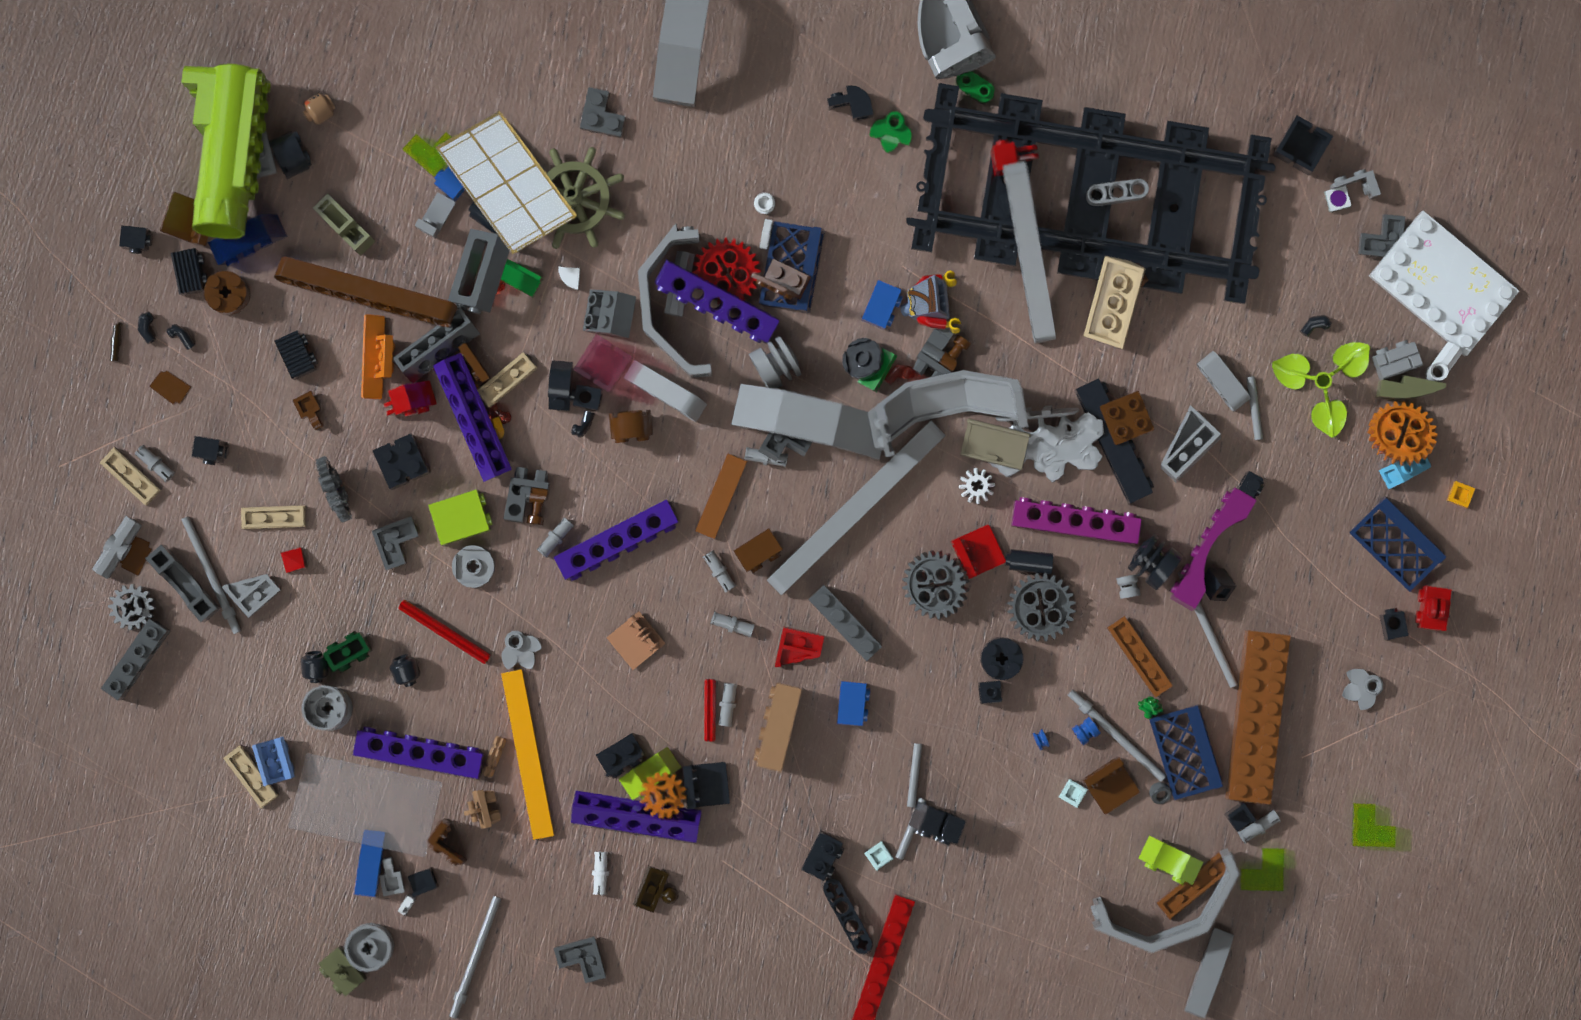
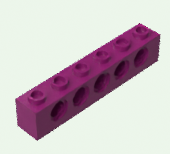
M1020 497L1019 501H1014L1011 526L1138 544L1141 519L1136 518L1137 514L1124 512V516L1115 515L1116 511L1103 509V513L1095 512V508L1082 506V510L1074 509L1072 504L1061 503V507L1053 506L1051 501L1041 500L1040 504L1032 503L1031 498ZM1035 508L1039 510L1040 517L1038 520H1032L1029 517L1030 509ZM1056 511L1061 515L1059 523H1053L1050 520L1051 512ZM1077 514L1081 517L1082 522L1080 526L1072 525V515ZM1097 517L1102 520L1103 525L1100 529L1092 527L1093 518ZM1114 521L1122 522L1123 530L1118 533L1113 530L1112 525Z

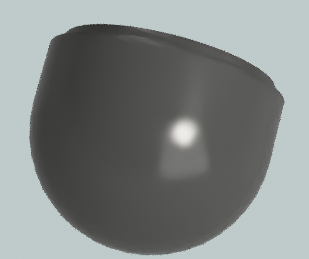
M1156 782L1150 787L1149 795L1154 803L1163 804L1170 799L1172 792L1167 784ZM1165 791L1163 798L1156 797L1159 792Z

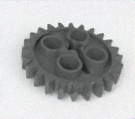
M326 456L316 459V468L320 476L318 480L323 493L326 492L325 497L332 511H335L342 523L351 520L352 514L348 504L349 498L345 487L341 486L343 482L336 468L331 466Z
M931 550L928 554L926 552L921 553V557L919 555L914 557L915 562L908 563L911 569L904 570L909 576L902 578L904 582H907V585L902 587V589L909 592L905 597H911L912 599L909 605L915 603L914 611L922 609L921 616L929 613V619L935 616L937 619H941L943 615L949 617L951 613L958 612L957 608L964 606L961 601L968 598L963 593L970 590L964 587V584L968 583L969 580L963 579V576L967 574V572L960 571L963 564L957 566V558L950 560V553L943 556L941 550L936 554L934 550ZM942 569H944L947 573L946 578L943 577L941 573ZM922 571L927 573V580L923 578ZM932 582H934V584H939V583H944V582H952V583H953V585H947V584H946V585H942V586H940V587H938V586H936V585H934V586H928V587H924V588H920V587H919V584H921V585H928V584H930V583H932ZM944 590H947L949 592V599L946 598ZM925 591L930 594V600L926 599Z
M1036 573L1035 580H1032L1028 575L1027 583L1020 580L1021 587H1013L1017 593L1009 594L1013 601L1007 602L1008 605L1012 606V609L1008 610L1007 613L1014 615L1009 619V621L1017 622L1014 629L1022 628L1020 635L1027 632V639L1035 635L1036 641H1039L1040 636H1043L1044 641H1047L1048 635L1056 639L1055 632L1062 635V627L1069 629L1066 621L1074 620L1069 616V613L1076 612L1074 609H1070V606L1076 602L1069 601L1073 593H1066L1069 586L1061 587L1062 579L1056 583L1054 575L1048 580L1047 573L1043 575L1042 579ZM1038 588L1041 589L1042 604L1047 606V609L1043 610L1045 626H1042L1040 610H1036V606L1039 605ZM1048 589L1053 590L1056 594V598L1053 601L1045 599V592ZM1027 592H1031L1035 596V601L1032 604H1027L1024 601V595ZM1051 610H1055L1059 615L1056 622L1048 620V613ZM1030 613H1034L1038 617L1035 625L1027 623V616Z

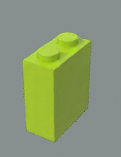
M476 489L428 505L442 546L491 531L490 526L493 525L490 513H485L484 505H487L483 493L479 494V491Z

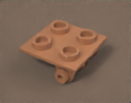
M639 611L606 637L632 670L666 644Z

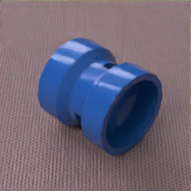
M1090 717L1086 718L1083 724L1071 728L1083 746L1089 742L1090 738H1096L1101 734Z

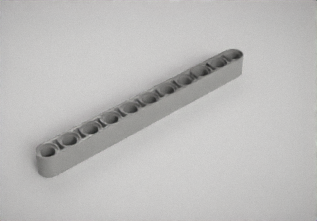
M931 420L767 579L768 583L780 595H783L946 435Z

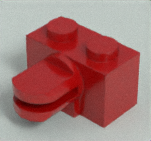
M1008 140L996 142V145L992 146L990 151L994 176L1004 175V165L1039 159L1038 153L1018 156V154L1038 150L1037 145L1017 148L1014 142L1009 143Z
M428 380L404 384L389 390L388 393L391 401L383 404L384 408L393 407V409L386 411L387 416L404 414L405 417L417 413L419 415L429 412V407L437 405Z
M1423 586L1422 590H1419L1418 602H1420V610H1417L1415 614V623H1418L1417 628L1446 631L1452 589Z

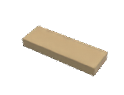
M524 352L477 390L482 402L489 409L537 370L535 364Z
M115 447L100 462L145 506L161 491Z
M305 505L241 508L242 529L306 527Z
M242 745L224 757V760L261 809L279 796L271 784L263 786L257 765Z

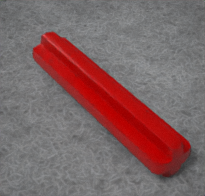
M706 679L704 681V740L706 742H714L716 740L715 679Z

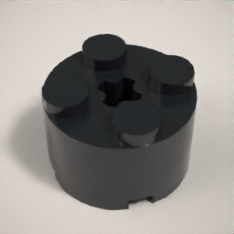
M290 131L268 141L270 148L274 151L273 154L287 180L310 169L309 166L312 165L311 159L306 150H301L303 145L297 131Z
M1007 637L993 638L982 648L980 654L981 666L994 679H1011L1022 668V650L1016 642ZM1000 653L1007 656L1004 664L996 661V657H999Z

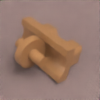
M483 789L473 791L474 800L467 802L469 810L464 811V816L471 815L472 822H477L479 819L481 829L492 827V824L501 820L498 810L488 812L487 803L496 801L494 791H483Z

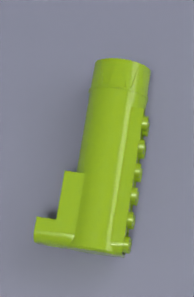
M220 64L215 67L185 66L181 83L184 87L188 88L191 96L196 98L193 125L203 136L192 229L201 235L213 238H241L245 234L249 200H255V193H258L259 190L257 175L261 172L259 158L260 153H263L264 149L262 133L266 131L264 116L268 112L267 93H270L271 83L267 80L261 69L240 64Z

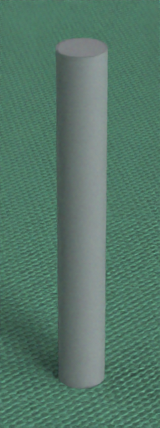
M1255 376L1247 377L1248 393L1251 397L1249 401L1255 440L1263 439Z
M914 743L907 807H915L922 752V744Z
M918 799V802L926 804L927 802L924 799ZM909 824L895 856L902 860L905 857L915 829L909 826Z

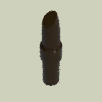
M120 322L113 325L112 338L110 340V361L118 362L119 347L121 346Z

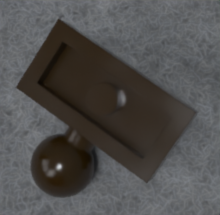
M648 865L633 905L654 913L660 897L666 904L675 903L678 899L677 891L672 887L663 889L669 873Z

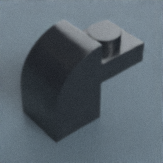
M848 85L846 86L847 94L843 95V92L831 94V98H827L829 110L849 106L853 122L873 118L874 113L870 97L860 87Z
M552 360L548 385V409L570 411L573 362Z

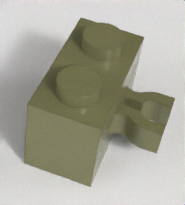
M341 946L318 963L320 966L319 971L326 979L329 977L334 984L332 986L339 995L343 993L344 996H347L367 979L362 971L349 963L345 950Z

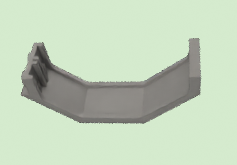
M666 0L658 45L653 101L695 107L701 49L709 0Z
M675 224L638 270L643 331L691 378L712 376L711 364L697 366L688 364L653 329L649 290L650 274L672 246L700 243L698 229L694 230L693 226L682 227L681 231H678L677 224Z
M965 370L907 382L868 412L875 449H884L886 457L894 456L892 440L913 424L966 411L1014 418L1017 420L1019 428L1028 427L1020 383L1017 379Z
M746 384L740 385L731 425L739 426V428L746 430L749 428L778 433L833 446L871 457L874 460L880 459L881 450L880 448L875 449L867 411L784 390Z
M1228 849L1219 851L1225 865V873L1198 918L1157 934L1144 936L1112 923L1108 918L1101 897L1092 899L1094 905L1090 906L1096 920L1092 922L1094 929L1151 953L1208 932L1239 875L1231 853Z

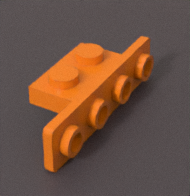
M364 315L362 399H382L383 379L392 378L394 371L392 353L395 349L393 335H384L385 316Z

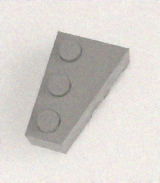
M1191 405L1161 463V469L1176 483L1221 439V434Z

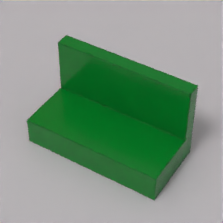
M509 259L506 261L501 277L502 282L532 298L543 281L541 276Z

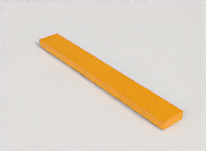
M523 670L501 673L532 837L535 840L554 836Z

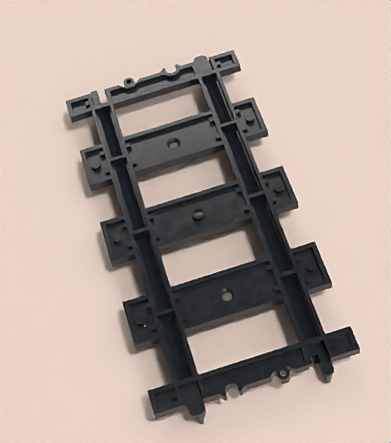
M938 83L934 109H926L923 115L925 122L932 123L930 135L926 137V141L933 143L931 150H924L926 162L923 178L926 183L920 181L916 185L918 192H925L919 198L917 212L928 214L926 220L906 218V223L909 226L915 227L911 250L932 253L936 232L977 239L973 260L1016 266L1018 250L1012 216L1006 218L997 202L998 196L1007 192L1006 184L1004 183L1005 176H994L991 156L981 217L939 211L952 129L992 135L994 136L992 146L996 145L998 141L1008 140L1009 143L1014 142L1017 148L1040 143L1077 149L1064 231L1037 227L1041 250L1060 253L1057 274L1099 280L1102 260H1104L1105 256L1139 263L1140 266L1145 268L1144 273L1148 281L1141 288L1182 294L1185 275L1190 274L1227 280L1223 301L1245 304L1249 279L1254 280L1259 276V268L1251 265L1253 252L1258 247L1250 244L1251 238H1258L1260 236L1257 232L1260 209L1257 205L1263 206L1267 202L1265 195H1258L1264 190L1266 176L1254 173L1255 171L1270 174L1275 172V165L1268 163L1272 138L1251 134L1247 155L1208 149L1206 145L1209 127L1167 121L1164 141L1123 135L1126 114L1084 107L1081 127L1039 121L1043 100L1001 93L997 114L956 107L959 86ZM1034 151L1029 153L1018 154V156L1034 153ZM1119 157L1160 163L1147 245L1106 238L1111 204L1092 206L1086 200V194L1093 185L1115 182ZM1033 160L1025 161L1029 181ZM1202 170L1243 177L1230 259L1189 252ZM1094 190L1095 196L1091 198L1096 201L1101 200V193ZM1172 204L1178 206L1176 212L1171 211L1170 206Z

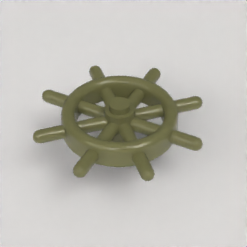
M594 147L588 149L583 163L573 161L563 163L557 149L552 148L549 153L555 167L546 176L551 183L560 176L565 190L558 187L555 188L572 211L575 209L580 221L579 224H569L567 222L558 227L552 247L554 249L560 247L565 233H585L591 247L596 248L599 243L593 228L600 224L606 215L619 220L625 218L624 212L609 207L610 193L608 188L623 181L624 175L619 173L604 179L599 171L591 166L596 154ZM568 172H579L574 186ZM587 175L596 181V184L582 190ZM599 191L601 193L600 203L585 198ZM582 206L593 209L596 213L588 220Z

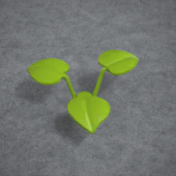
M1360 342L1340 346L1333 355V361L1339 367L1329 374L1327 372H1320L1316 376L1307 375L1310 370V364L1300 354H1289L1272 362V368L1277 379L1290 389L1302 388L1305 384V378L1315 380L1316 386L1324 391L1326 403L1320 402L1316 404L1312 410L1311 418L1314 425L1320 431L1334 438L1344 427L1347 411L1342 401H1329L1327 389L1332 384V376L1341 370L1348 377L1362 375L1369 363L1370 346Z

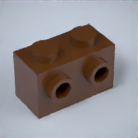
M768 528L733 551L746 572L751 570L753 574L763 568L762 563L769 559L772 562L781 556L779 552L783 549Z

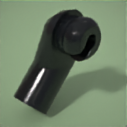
M151 312L142 313L138 318L137 330L147 344H151L156 340V337L149 329L150 323L154 320Z
M1313 316L1309 318L1300 330V333L1309 337L1315 328L1327 330L1331 327L1332 323L1328 316Z
M173 324L171 325L172 327L166 330L170 338L178 336L186 350L196 345L189 333L179 325Z
M585 410L580 426L574 424L571 434L576 435L577 438L583 437L590 429L595 413Z

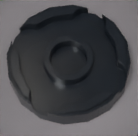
M859 338L848 345L849 348L843 354L842 364L850 376L858 380H866L875 376L880 371L884 362V354L882 348L875 341L869 338Z

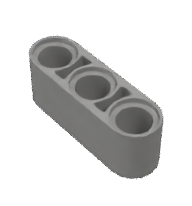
M1142 179L1097 184L1089 188L1086 200L1092 206L1139 201L1147 195L1149 186ZM1134 185L1142 186L1144 190L1142 195H1137L1133 192ZM1120 188L1123 193L1122 197H1114L1112 189ZM1094 190L1099 191L1102 195L1101 200H1093L1091 192Z
M1212 351L1196 364L1201 373L1233 412L1251 399L1247 391L1216 352Z

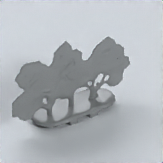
M1052 405L1044 406L1043 410L1032 411V407L1025 408L1027 419H1038L1039 428L1035 432H1027L1031 433L1024 463L1027 459L1033 460L1034 468L1039 472H1045L1046 477L1053 483L1064 475L1065 465L1068 462L1079 470H1093L1098 466L1102 455L1095 446H1092V443L1104 434L1103 421L1101 419L1097 420L1094 415L1088 412L1083 414L1077 421L1071 422L1068 420L1066 415L1077 413L1079 408L1053 409ZM995 417L997 421H1013L1011 429L1026 432L1019 428L1018 422L1014 418ZM1061 417L1058 427L1044 424L1043 418ZM1066 425L1071 426V431H1067ZM990 463L993 467L998 468L999 472L1006 477H1010L1020 471Z

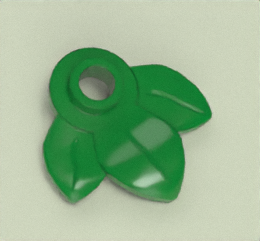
M897 111L888 113L885 119L877 120L872 125L869 134L872 138H881V145L886 153L893 151L899 142L909 145L912 137L911 130L905 125L904 116ZM897 119L899 121V124L897 126H893L891 124V120Z

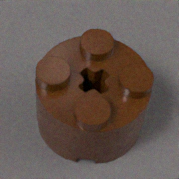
M220 271L208 278L204 288V296L207 304L218 313L236 315L249 303L250 289L245 280L239 275L230 271ZM226 289L231 291V294H228V298L223 295Z
M642 410L619 412L617 417H614L613 413H609L611 439H615V443H626L629 441V438H636V441L649 440L650 436L653 435L651 410H646L647 414H643Z

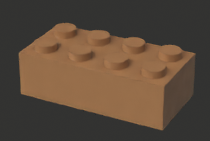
M781 683L771 687L769 698L773 700L771 707H766L764 719L767 720L766 728L761 727L758 740H762L761 748L756 747L753 759L757 761L756 766L779 772L782 771L802 688Z

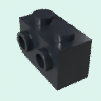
M820 831L801 870L822 881L826 877L830 879L835 869L832 864L835 858L840 859L845 849L841 847L843 842Z

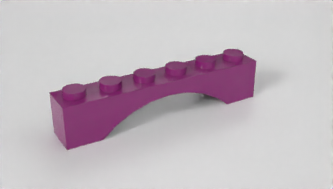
M1233 488L1230 492L1228 490L1225 492L1221 499V502H1223L1221 509L1215 510L1211 517V520H1213L1210 528L1206 527L1201 535L1203 541L1200 546L1196 544L1190 554L1193 557L1190 564L1185 563L1180 572L1183 575L1179 582L1175 581L1170 590L1173 593L1170 597L1171 600L1190 611L1196 609L1206 591L1204 567L1212 544L1225 529L1242 522L1248 517L1257 501L1256 499L1237 488Z

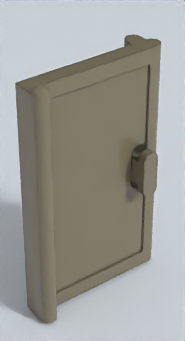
M970 418L967 420L968 424L960 455L1022 470L1031 433Z

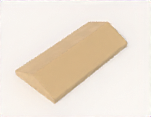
M1105 256L1084 332L1085 337L1121 349L1124 348L1145 268L1128 260Z

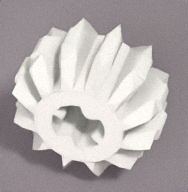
M974 468V476H972L969 470L966 471L969 479L961 477L960 480L965 482L966 485H959V489H966L967 491L963 492L961 496L965 497L969 494V503L973 500V497H976L975 502L979 504L980 496L986 502L988 498L984 493L989 495L994 493L988 487H994L995 483L987 482L992 479V475L984 478L986 470L983 469L981 474L978 475V468ZM980 481L982 490L974 491L972 489L974 486L971 487V483Z

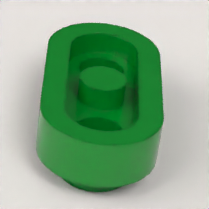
M972 71L956 76L955 83L956 86H959L960 91L980 103H987L992 100L994 87L991 83ZM964 77L970 79L968 84L963 83L962 79ZM986 88L988 93L982 95L980 89Z

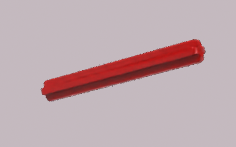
M403 600L400 603L399 610L481 663L486 664L490 659L491 655L407 600Z

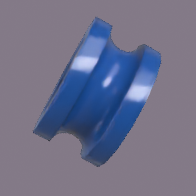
M1042 729L1038 734L1032 733L1040 751L1043 750L1044 746H1050Z

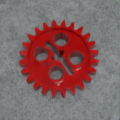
M725 237L724 243L716 239L715 246L708 242L710 249L701 248L704 255H696L700 262H693L698 267V270H694L692 273L698 274L699 277L716 286L720 280L727 281L729 284L727 291L745 300L743 294L746 293L751 296L749 288H757L753 284V281H757V279L751 277L752 273H759L761 270L755 269V265L759 264V261L752 260L756 253L749 255L750 246L743 249V241L736 245V238L731 243H728V239ZM727 251H733L736 254V260L733 263L725 261L724 255ZM716 255L720 256L727 268H732L730 275L737 284V288L733 287L726 275H721L723 268L717 261ZM709 262H715L718 265V271L715 274L707 272L706 266ZM738 269L746 271L747 278L744 281H738L735 278V272ZM717 298V305H719L721 303V299Z

